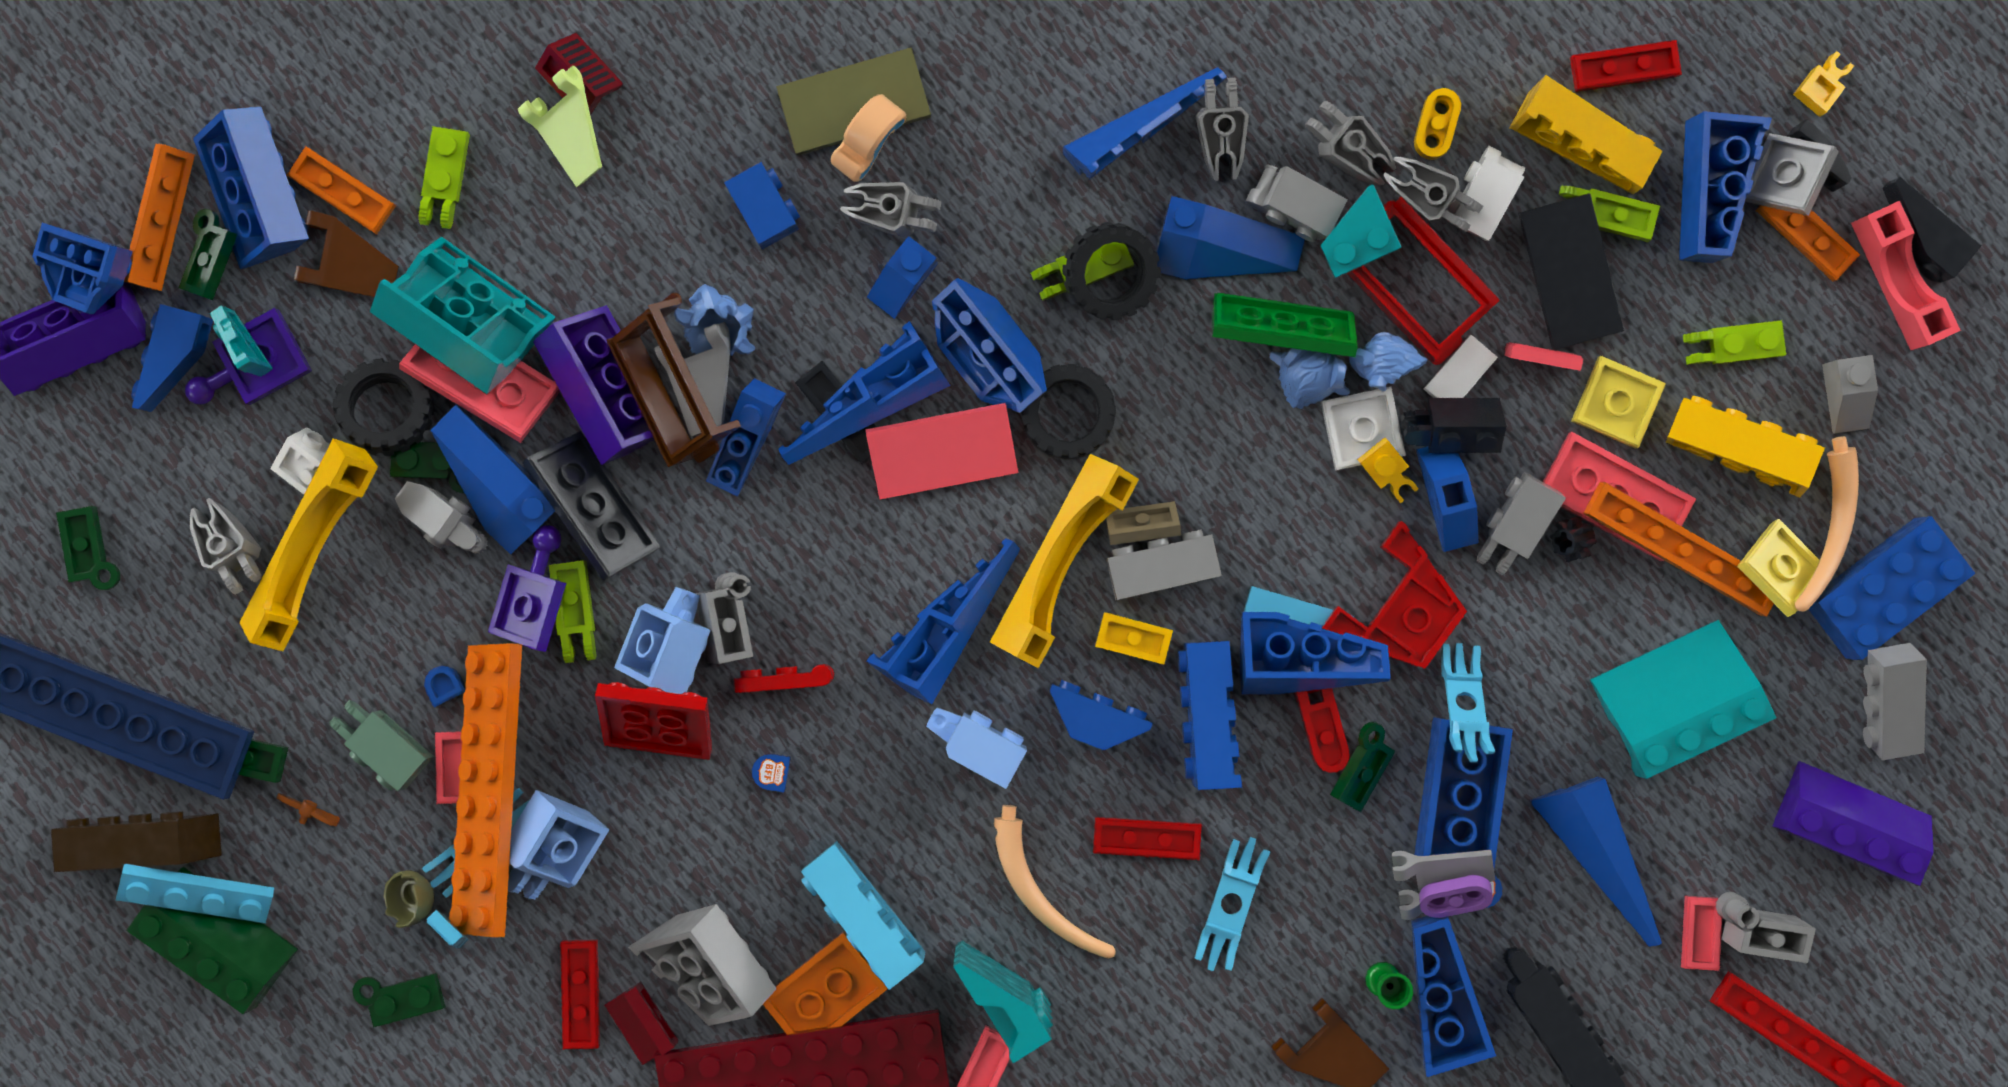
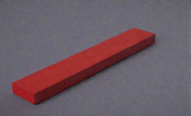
M1729 971L1709 1000L1840 1087H1905Z

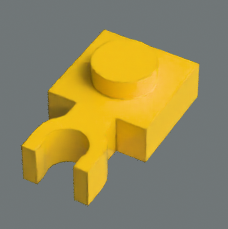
M1837 51L1828 57L1823 67L1818 65L1813 68L1793 94L1819 117L1828 112L1846 88L1838 80L1847 75L1854 67L1853 64L1849 63L1842 70L1838 69L1835 61L1840 56V53Z
M1383 438L1357 459L1381 489L1390 483V490L1400 503L1404 501L1399 494V488L1402 485L1408 484L1415 492L1419 489L1408 476L1401 474L1409 466L1386 438Z

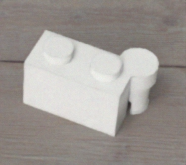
M1490 145L1485 149L1479 162L1473 161L1464 177V180L1469 183L1463 193L1483 205V208L1479 213L1473 212L1455 199L1448 209L1454 215L1467 220L1468 224L1471 225L1467 232L1484 241L1491 239L1523 181L1524 176L1522 175L1525 171L1524 166H1520L1501 156L1502 152Z

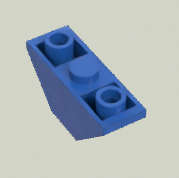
M1428 446L1416 449L1443 552L1479 543L1477 505L1468 472L1459 454L1429 453Z
M1061 680L1059 686L1055 684L1050 686L1049 691L1070 738L1101 750H1106L1151 730L1153 723L1145 720L1147 713L1131 706H1127L1126 711L1112 707L1113 699L1095 692L1092 699L1079 694L1081 687Z

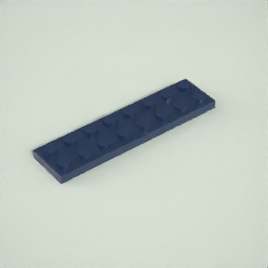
M0 633V713L220 799H230L255 731Z

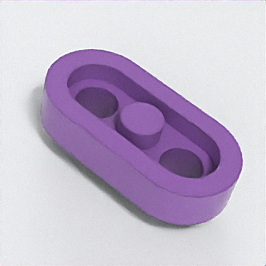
M1468 875L1433 882L1420 890V909L1425 915L1433 918H1443L1482 910L1492 903L1491 883L1488 879L1478 875Z

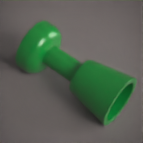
M1377 962L1368 969L1365 977L1366 985L1371 993L1378 996L1380 1002L1385 1007L1401 1009L1408 1005L1413 996V986L1410 980L1405 975L1400 974L1394 965L1388 962Z

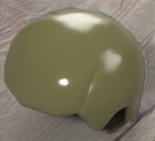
M413 870L397 872L385 884L383 895L387 908L385 914L398 921L396 923L397 928L418 924L431 913L435 899L434 890L428 880L418 872Z

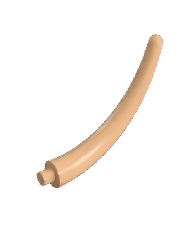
M1845 436L1832 439L1833 451L1827 453L1832 481L1830 526L1818 566L1808 585L1795 602V608L1800 612L1807 611L1830 583L1844 556L1853 529L1859 487L1858 458L1856 448L1848 447Z
M1002 805V817L994 818V827L997 829L995 841L1001 865L1017 896L1040 922L1061 938L1095 955L1108 959L1114 957L1116 953L1114 946L1076 927L1061 915L1043 895L1034 881L1026 862L1022 842L1023 820L1016 818V806Z

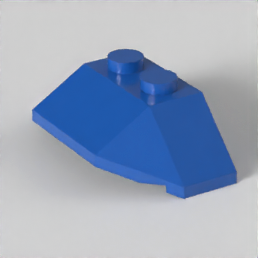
M42 223L32 257L36 265L41 267L42 279L52 300L85 313L94 314L123 286L125 277L131 270V255L133 251L96 238Z
M957 278L932 300L933 310H935L937 345L982 402L992 405L1006 403L1007 408L1020 413L1047 391L1040 353L995 297Z

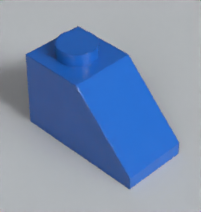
M908 236L885 265L867 298L895 319L938 265L937 258Z

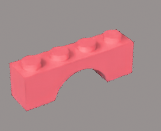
M1900 201L1851 223L1910 350L1931 345L1961 331L1946 298L1936 294L1926 284L1918 271L1912 253V239L1915 232Z

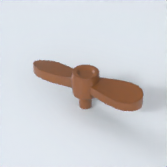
M278 793L276 799L299 810L298 813L301 815L299 823L306 824L307 819L312 817L331 826H337L340 818L338 816L318 809L317 804L313 801L305 799L303 802H300L281 793Z

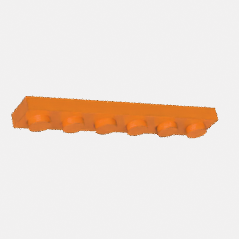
M1599 483L1583 514L1756 614L1768 616L1774 603L1737 567L1741 562L1739 559L1608 483Z

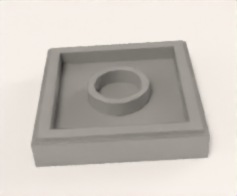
M1769 133L1763 145L1761 158L1756 162L1751 178L1754 181L1751 192L1746 196L1745 201L1809 216L1839 151L1835 146Z

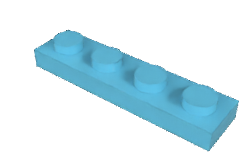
M124 864L116 900L266 923L274 887Z

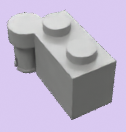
M1267 164L1256 188L1250 190L1245 203L1266 214L1265 217L1273 223L1284 226L1286 223L1296 228V234L1307 241L1315 242L1316 239H1326L1334 229L1348 199L1288 166L1280 168L1279 172H1276L1277 167Z
M735 572L721 574L715 582L714 590L695 593L700 596L697 606L700 625L711 630L705 649L708 663L722 664L753 657L743 600H737L746 596L751 589V586L746 584L750 580L744 575H739Z
M1735 892L1723 893L1716 902L1717 913L1726 920L1721 940L1740 953L1808 963L1816 928L1797 916L1756 910L1754 907L1749 906L1744 897Z

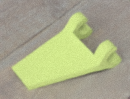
M572 66L567 71L561 69L552 77L556 86L567 95L549 111L545 102L538 97L532 103L529 100L525 101L518 108V112L525 121L537 129L572 182L578 187L601 169L602 163L586 99L583 78L580 71L575 66Z

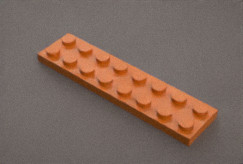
M522 644L468 646V654L465 660L466 686L463 694L464 718L461 729V763L458 768L460 782L459 798L456 803L455 862L451 879L453 886L452 908L449 913L450 923L462 935L505 937Z

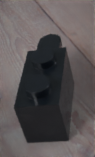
M1428 398L1426 410L1406 411L1399 417L1402 429H1405L1402 432L1405 444H1408V446H1428L1429 453H1501L1507 427L1500 398Z

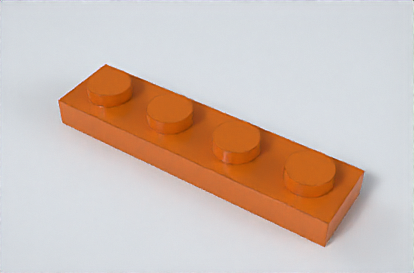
M155 144L129 249L133 251L131 255V270L125 277L124 282L162 291L195 154L164 144Z

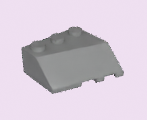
M717 904L678 914L628 947L636 956L642 951L645 952L656 963L652 971L660 979L666 977L668 980L680 986L678 988V997L708 1026L752 1017L777 989L770 980L767 971L760 966L750 952L748 944L740 938L730 924L728 916Z

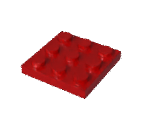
M619 682L610 684L598 683L595 699L604 746L710 760L712 739L708 698L701 697L692 692H684L682 694L669 693L656 687L639 689L628 687Z

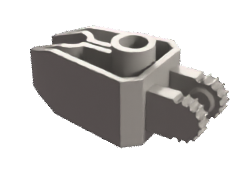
M1236 78L1227 79V106L1216 107L1215 104L1216 85L1214 80L1206 79L1205 108H1201L1195 116L1204 160L1212 179L1215 181L1219 180V157L1222 154L1226 153L1229 156L1231 179H1237L1244 159L1249 114L1242 107L1238 106Z
M1323 101L1319 108L1323 115L1335 124L1329 131L1321 122L1310 118L1305 124L1307 129L1321 141L1318 145L1319 156L1355 179L1371 185L1374 184L1375 186L1384 185V180L1373 169L1372 161L1384 171L1394 172L1396 166L1388 147L1364 116L1346 117L1333 104Z
M1394 157L1393 161L1413 174V181L1403 183L1385 172L1383 176L1393 190L1430 223L1445 219L1467 232L1471 226L1467 220L1454 215L1448 209L1455 199L1473 212L1479 213L1483 205L1461 192L1458 177L1417 160Z
M904 182L860 183L844 189V193L849 197L865 200L867 203L864 202L858 208L841 206L840 210L868 227L903 239L912 235L914 230L936 231L937 223L930 219L917 218L918 208L930 211L940 210L942 202L933 198L918 196Z
M409 481L405 483L395 497L401 513L426 532L423 537L440 549L444 545L453 548L459 546L461 549L469 550L475 554H480V552L486 550V546H488L487 537H484V534H481L479 530L472 526L476 519L467 513L470 507L458 498L452 496L449 500L437 490Z
M208 498L206 501L211 513L210 521L203 512L196 508L191 509L190 530L202 567L220 575L226 587L236 595L243 591L242 584L236 574L242 568L245 575L254 583L262 578L259 568L255 563V560L259 558L261 547L235 515L221 504Z

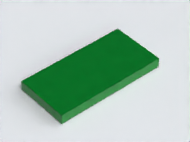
M1214 293L1212 337L1349 357L1356 356L1358 343L1355 316L1351 311Z

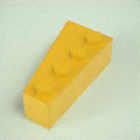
M1547 75L1528 92L1510 126V129L1631 194H1635L1644 187L1662 153V150L1654 146L1655 143L1650 138L1631 131Z
M1692 396L1691 400L1683 398L1666 443L1710 461H1713L1716 455L1722 458L1720 464L1738 473H1748L1749 470L1756 472L1755 476L1760 479V482L1772 487L1774 485L1783 486L1784 484L1791 486L1789 494L1799 498L1810 487L1825 447L1817 445V439L1800 433L1796 437L1782 432L1783 428L1772 422L1762 421L1761 424L1746 420L1748 416L1735 409L1727 408L1726 412L1712 407L1713 403L1698 396Z

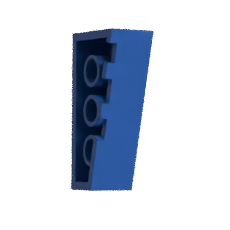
M1704 111L1685 121L1680 261L1715 263L1732 257L1745 213L1742 209L1746 196L1750 194L1754 181L1751 178L1756 162L1761 158L1764 147L1761 144L1765 131L1769 130L1772 118Z
M1230 642L1184 643V651H1178L1179 672L1186 673V686H1180L1181 707H1188V722H1182L1183 743H1190V757L1184 758L1185 778L1192 779V785L1198 790L1242 788L1241 775H1235L1234 763H1237L1239 758V746L1236 735H1232V727H1235L1236 711L1234 700L1230 699V691H1233Z
M1425 916L1412 920L1411 927L1423 1065L1426 1077L1495 1057L1496 1053L1449 918Z

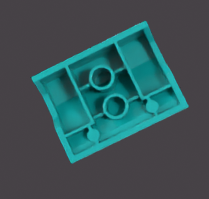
M442 236L419 252L406 273L393 283L388 282L386 279L380 281L370 309L373 315L486 394L513 371L534 346L533 341L555 319L553 314ZM443 245L448 247L450 250H452L462 258L453 257L451 254L442 249ZM469 263L519 298L513 299L470 269L468 267ZM526 303L546 317L542 319L526 308Z
M1719 620L1711 622L1590 679L1609 721L1618 730L1631 757V768L1635 776L1645 779L1777 718L1760 682Z
M964 941L957 943L953 967L975 1003L983 1006L1009 1048V1058L1012 1063L1017 1062L1052 1040L1050 1028L1054 1025L1051 1021L1053 1019L1050 1008L1051 1004L1041 987L1034 990L1029 981Z

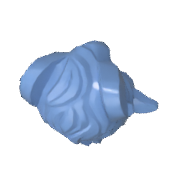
M704 284L696 290L693 296L689 298L692 304L690 310L677 308L674 311L676 321L685 326L684 338L689 342L691 353H695V355L713 348L706 338L704 328L723 322L726 323L730 334L731 356L735 351L740 354H751L755 350V346L746 337L747 331L752 329L751 321L754 309L746 303L741 306L737 305L733 298L728 295H720L712 286Z
M1390 332L1376 334L1363 349L1357 348L1355 357H1349V362L1358 375L1368 380L1370 387L1378 388L1382 392L1387 390L1386 384H1394L1396 379H1399L1402 375H1407L1412 370L1419 369L1428 360L1421 356L1412 344H1408L1401 337L1395 336Z
M1293 348L1288 352L1272 351L1270 353V359L1280 366V376L1278 379L1281 382L1284 395L1287 396L1286 401L1293 408L1302 409L1304 406L1321 402L1333 392L1341 396L1350 394V390L1345 386L1344 381L1347 369L1346 364L1335 354Z

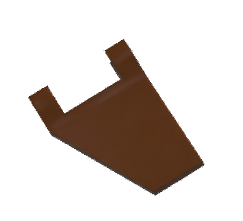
M308 210L305 224L309 225L310 228L327 231L319 271L296 266L294 280L298 281V283L369 297H375L381 280L386 279L390 283L397 280L399 266L336 217Z
M1323 998L1312 1008L1326 1025L1297 1053L1281 1037L1271 1046L1275 1054L1290 1069L1343 1087H1372L1389 1070L1387 1065Z

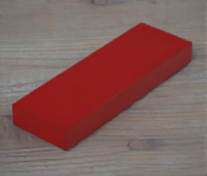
M1677 40L1576 54L1570 57L1575 92L1668 79L1682 75Z
M1095 817L1093 853L1200 860L1202 824Z
M598 939L562 940L560 942L563 1049H598L600 1047Z

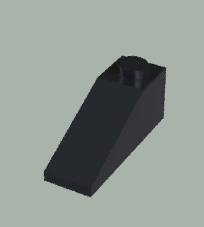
M1898 177L1886 183L1882 188L1889 205L1900 201L1915 232L1912 239V253L1914 261L1921 266L1920 272L1927 279L1934 282L1942 283L1955 278L1982 245L1903 178Z

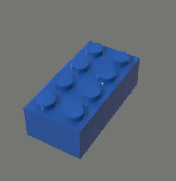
M1932 516L1918 517L1911 520L1832 580L1808 610L1846 659L1863 660L1868 656V650L1880 647L1976 573Z
M1433 717L1414 855L1429 856L1491 850L1493 866L1495 868L1513 729L1489 725L1490 740L1495 749L1493 754H1485L1478 743L1479 732H1475L1478 758L1476 763L1469 761L1464 749L1461 753L1454 751L1449 739L1450 720ZM1459 731L1460 739L1462 741L1463 731Z

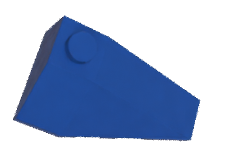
M1171 196L1156 251L1160 260L1157 262V266L1161 268V274L1185 280L1246 274L1296 272L1305 239L1295 233L1222 209Z
M1242 612L1239 661L1241 694H1285L1388 682L1391 679L1388 645L1349 633L1342 635L1322 629V625L1313 622L1309 625L1289 619L1290 615L1280 612Z

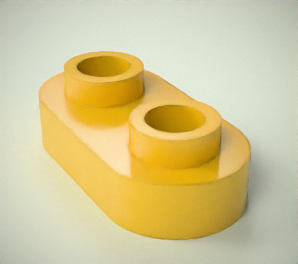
M1436 89L1424 102L1414 137V147L1416 152L1425 159H1438L1451 146L1461 111V101L1459 96L1450 89ZM1437 103H1442L1446 106L1447 112L1445 114H1439L1435 110ZM1434 137L1437 140V147L1430 148L1427 146L1426 138Z

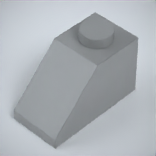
M1873 355L1840 359L1822 364L1833 434L1870 429L1878 393Z

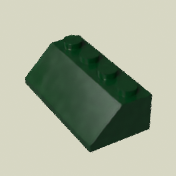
M182 867L178 871L180 873L195 875L185 867ZM149 905L143 906L126 930L241 1014H245L258 1007L298 951V948L260 922Z

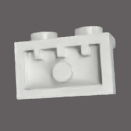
M305 428L287 437L270 469L302 494H305L330 444L319 433Z

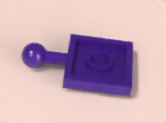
M273 308L244 324L273 369L262 377L238 370L224 342L218 338L212 341L226 368L209 378L197 376L190 379L185 386V395L189 401L198 405L206 404L214 397L215 390L233 381L245 404L251 405L312 372L279 309Z
M543 525L533 534L532 540L536 553L530 570L510 564L507 565L488 629V633L543 652L547 650L566 586L565 582L544 576L550 553L560 547L562 540L558 529L551 525Z

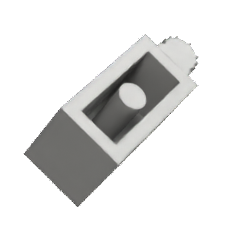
M1526 472L1522 474L1520 479L1514 477L1505 492L1508 499L1501 509L1496 507L1486 523V526L1490 527L1487 532L1489 537L1478 553L1476 560L1481 564L1486 563L1491 558L1498 543L1507 547V550L1498 561L1495 571L1501 575L1507 572L1518 554L1526 559L1530 557L1566 499L1560 491Z

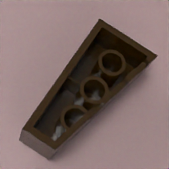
M183 811L161 813L160 818L152 819V813L130 815L129 821H121L120 815L99 817L95 824H90L89 818H76L66 820V827L51 829L54 872L123 868L124 864L142 867L180 865L222 856L219 813L184 816Z

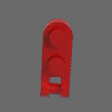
M828 664L817 665L811 672L798 673L797 666L776 668V675L762 676V669L740 671L741 678H734L735 693L824 686L834 679V670Z
M1332 688L1294 692L1315 764L1321 770L1329 773L1344 769L1349 761L1350 754ZM1320 691L1322 701L1310 704L1308 694Z

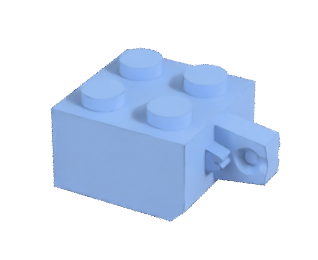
M675 587L664 609L647 603L638 607L614 668L649 687H656L665 692L676 694L687 692L688 687L694 680L695 669L701 654L706 649L707 639L711 631L694 622L700 596L688 590Z
M937 707L926 727L947 742L946 751L948 758L1006 789L1027 752V747L1022 744L1024 737L1006 727L1002 733L990 727L992 724L990 718L973 710L971 716L965 712L960 716Z

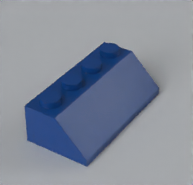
M262 107L220 111L193 140L225 229L238 234L233 251L239 268L245 269L292 252L306 242L309 237L307 235L306 222L301 218L295 201L294 189L289 185L283 168V158L277 152L272 138L271 125L265 118Z

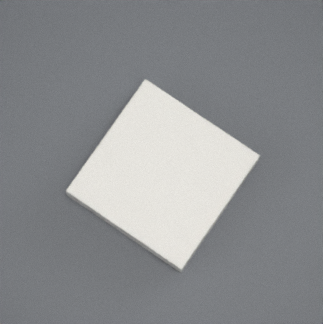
M1386 387L1387 390L1384 392L1377 389L1321 401L1335 471L1360 466L1361 464L1357 459L1383 438H1386L1401 457L1406 456L1391 387Z

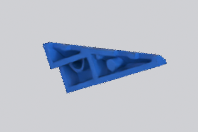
M1216 67L1063 147L1062 154L1079 175L1085 173L1089 180H1091L1140 140L1145 143L1205 96L1206 79H1213L1214 84L1217 86L1227 76L1221 69Z
M1005 538L1001 542L1004 547L993 560L988 563L982 558L975 564L979 571L965 584L959 580L952 584L917 615L919 621L909 633L903 636L897 632L891 637L894 646L880 658L873 653L867 659V662L911 695L932 705L1018 555L1020 548L1014 541Z
M1597 776L1569 788H1561L1530 800L1535 810L1540 813L1554 833L1568 847L1572 855L1605 895L1614 903L1646 945L1651 947L1662 944L1606 779Z

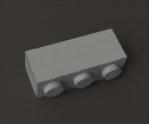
M1201 529L1181 534L1183 541L1169 544L1166 537L1147 542L1148 549L1134 552L1133 545L1112 550L1113 557L1107 558L1106 561L1115 600L1222 576L1213 535L1203 536Z
M1911 643L1868 650V665L1864 666L1867 696L1863 699L1864 710L1867 714V727L1863 728V738L1866 746L1872 748L1881 760L1924 753L1927 659Z

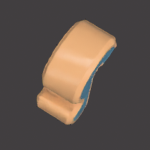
M877 94L871 98L848 125L844 133L843 142L834 150L831 156V164L853 182L862 180L870 171L888 136L905 123L906 113L883 94Z

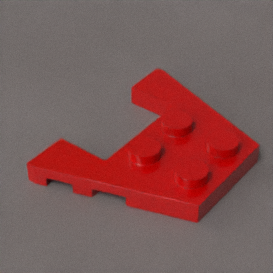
M1399 521L1380 548L1406 566L1409 571L1368 627L1341 607L1336 606L1322 625V629L1342 635L1349 633L1388 645L1389 658L1426 669L1467 613V610L1443 576L1437 572L1429 561L1428 555L1410 534L1407 525Z

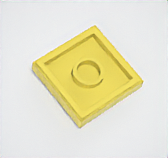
M1599 356L1571 422L1638 449L1666 383L1608 358Z
M1777 519L1767 527L1737 567L1789 617L1798 611L1795 608V602L1811 580L1820 560L1780 519Z

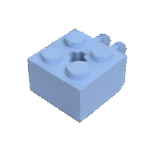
M535 790L511 830L509 863L513 868L508 879V891L518 894L522 890L524 897L535 900L541 895V891L544 890L549 881L567 888L575 886L609 832V829L589 811Z

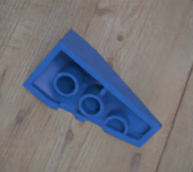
M457 404L431 429L435 440L484 530L510 554L555 512L531 475Z

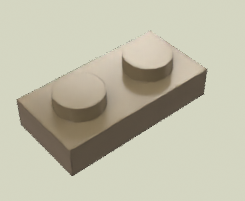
M1175 501L1124 508L1123 511L1117 509L1106 518L1110 545L1181 536V526Z

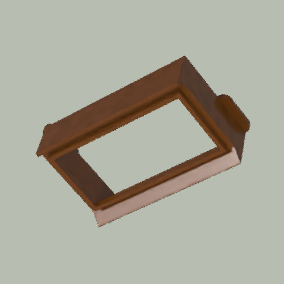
M677 292L671 293L661 302L648 305L649 308L614 337L606 340L668 467L695 459L698 463L704 462L719 451L718 442L741 426L738 420L716 426L665 322L664 317H667L682 303L681 296ZM650 328L701 430V434L690 440L640 338Z

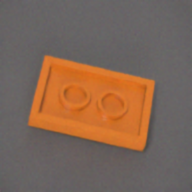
M845 931L775 986L777 989L764 1002V1007L786 1034L822 1027H840L888 989L883 981L874 974L862 953L858 952L848 941Z

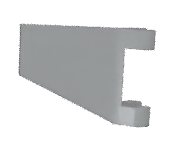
M725 322L704 328L706 338L713 347L712 349L684 359L716 426L723 425L725 419L731 349L730 334ZM656 346V355L669 376L690 436L700 434L701 430L660 346Z
M1491 850L1417 856L1406 851H1395L1392 853L1393 866H1395L1392 867L1394 880L1405 881L1416 875L1419 893L1424 886L1433 882L1468 875L1482 876L1488 879L1489 882L1495 880ZM1412 890L1398 892L1400 905H1402L1399 906L1401 919H1414L1423 913L1420 909L1419 893Z

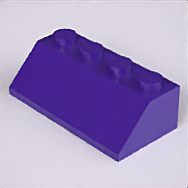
M124 282L123 286L94 314L85 313L50 300L1 321L0 380L16 396L26 391H35L44 383L58 377H67L77 369L88 364L100 363L109 355L118 351L138 346L142 341L146 340V322L130 284Z
M607 305L554 322L533 341L601 465L624 457L654 440L606 341L621 331Z
M1801 761L1797 763L1772 825L1774 828L1899 880L1918 886L1922 883L1934 853L1931 815Z

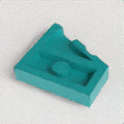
M1374 184L1367 187L1320 245L1334 278L1340 277L1402 248Z
M221 305L210 313L215 324L213 329L224 342L238 370L262 377L273 369L234 310Z

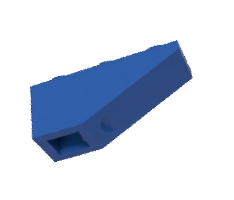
M160 304L159 310L155 312L151 320L152 336L149 346L145 347L141 356L143 368L140 379L135 382L131 396L134 400L132 408L152 412L204 354L213 319Z
M755 378L741 391L730 422L738 420L741 426L722 439L706 482L738 497L776 420L786 393Z

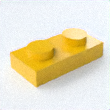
M1104 612L1095 647L1164 665L1173 630Z

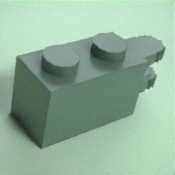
M350 699L344 705V708L361 725L354 730L343 719L335 716L329 722V725L346 740L344 745L351 750L349 756L363 767L368 765L378 774L376 776L377 781L391 791L393 789L396 791L407 789L435 757L382 710L372 711L369 714Z

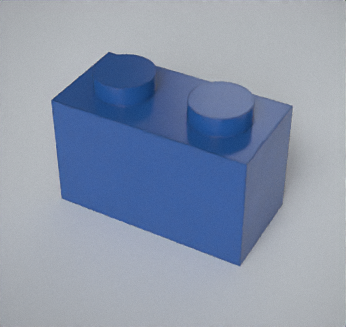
M762 162L724 182L762 250L799 230L795 220L800 218V215L791 199L783 201L777 190L782 188L783 185L773 168L766 171Z

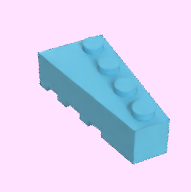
M838 841L802 869L801 872L805 877L801 881L813 896L819 895L826 905L824 910L835 924L839 923L847 933L848 941L858 952L862 953L874 974L883 981L888 990L924 962L926 951Z

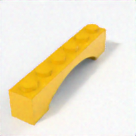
M334 438L332 439L239 622L250 643L282 652L286 648L299 622L297 616L303 593L324 543L346 509L356 498L364 496L378 468L366 449Z
M1092 454L1088 456L990 643L1037 668L1040 667L1055 639V636L1051 635L1053 611L1061 584L1072 561L1084 542L1101 522L1115 510L1120 509L1123 511L1139 481L1138 478L1118 465Z

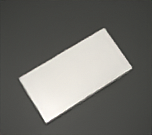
M1469 335L1423 389L1433 398H1464L1498 357L1474 336Z

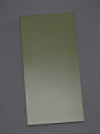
M912 47L776 86L796 156L842 143L844 133L852 119L877 94H883L906 113L907 118L903 125L931 117Z

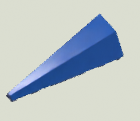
M910 321L902 327L904 334L891 346L887 343L879 349L881 356L867 369L861 367L823 405L825 411L812 424L806 421L800 427L802 434L788 447L782 445L778 449L788 465L950 386L941 368Z

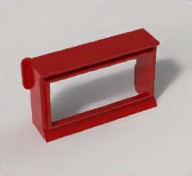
M1400 197L1397 201L1390 200L1383 205L1389 220L1395 216L1470 294L1480 307L1444 341L1438 344L1365 266L1359 267L1347 274L1432 364L1439 365L1461 346V336L1496 305L1500 299L1417 212Z

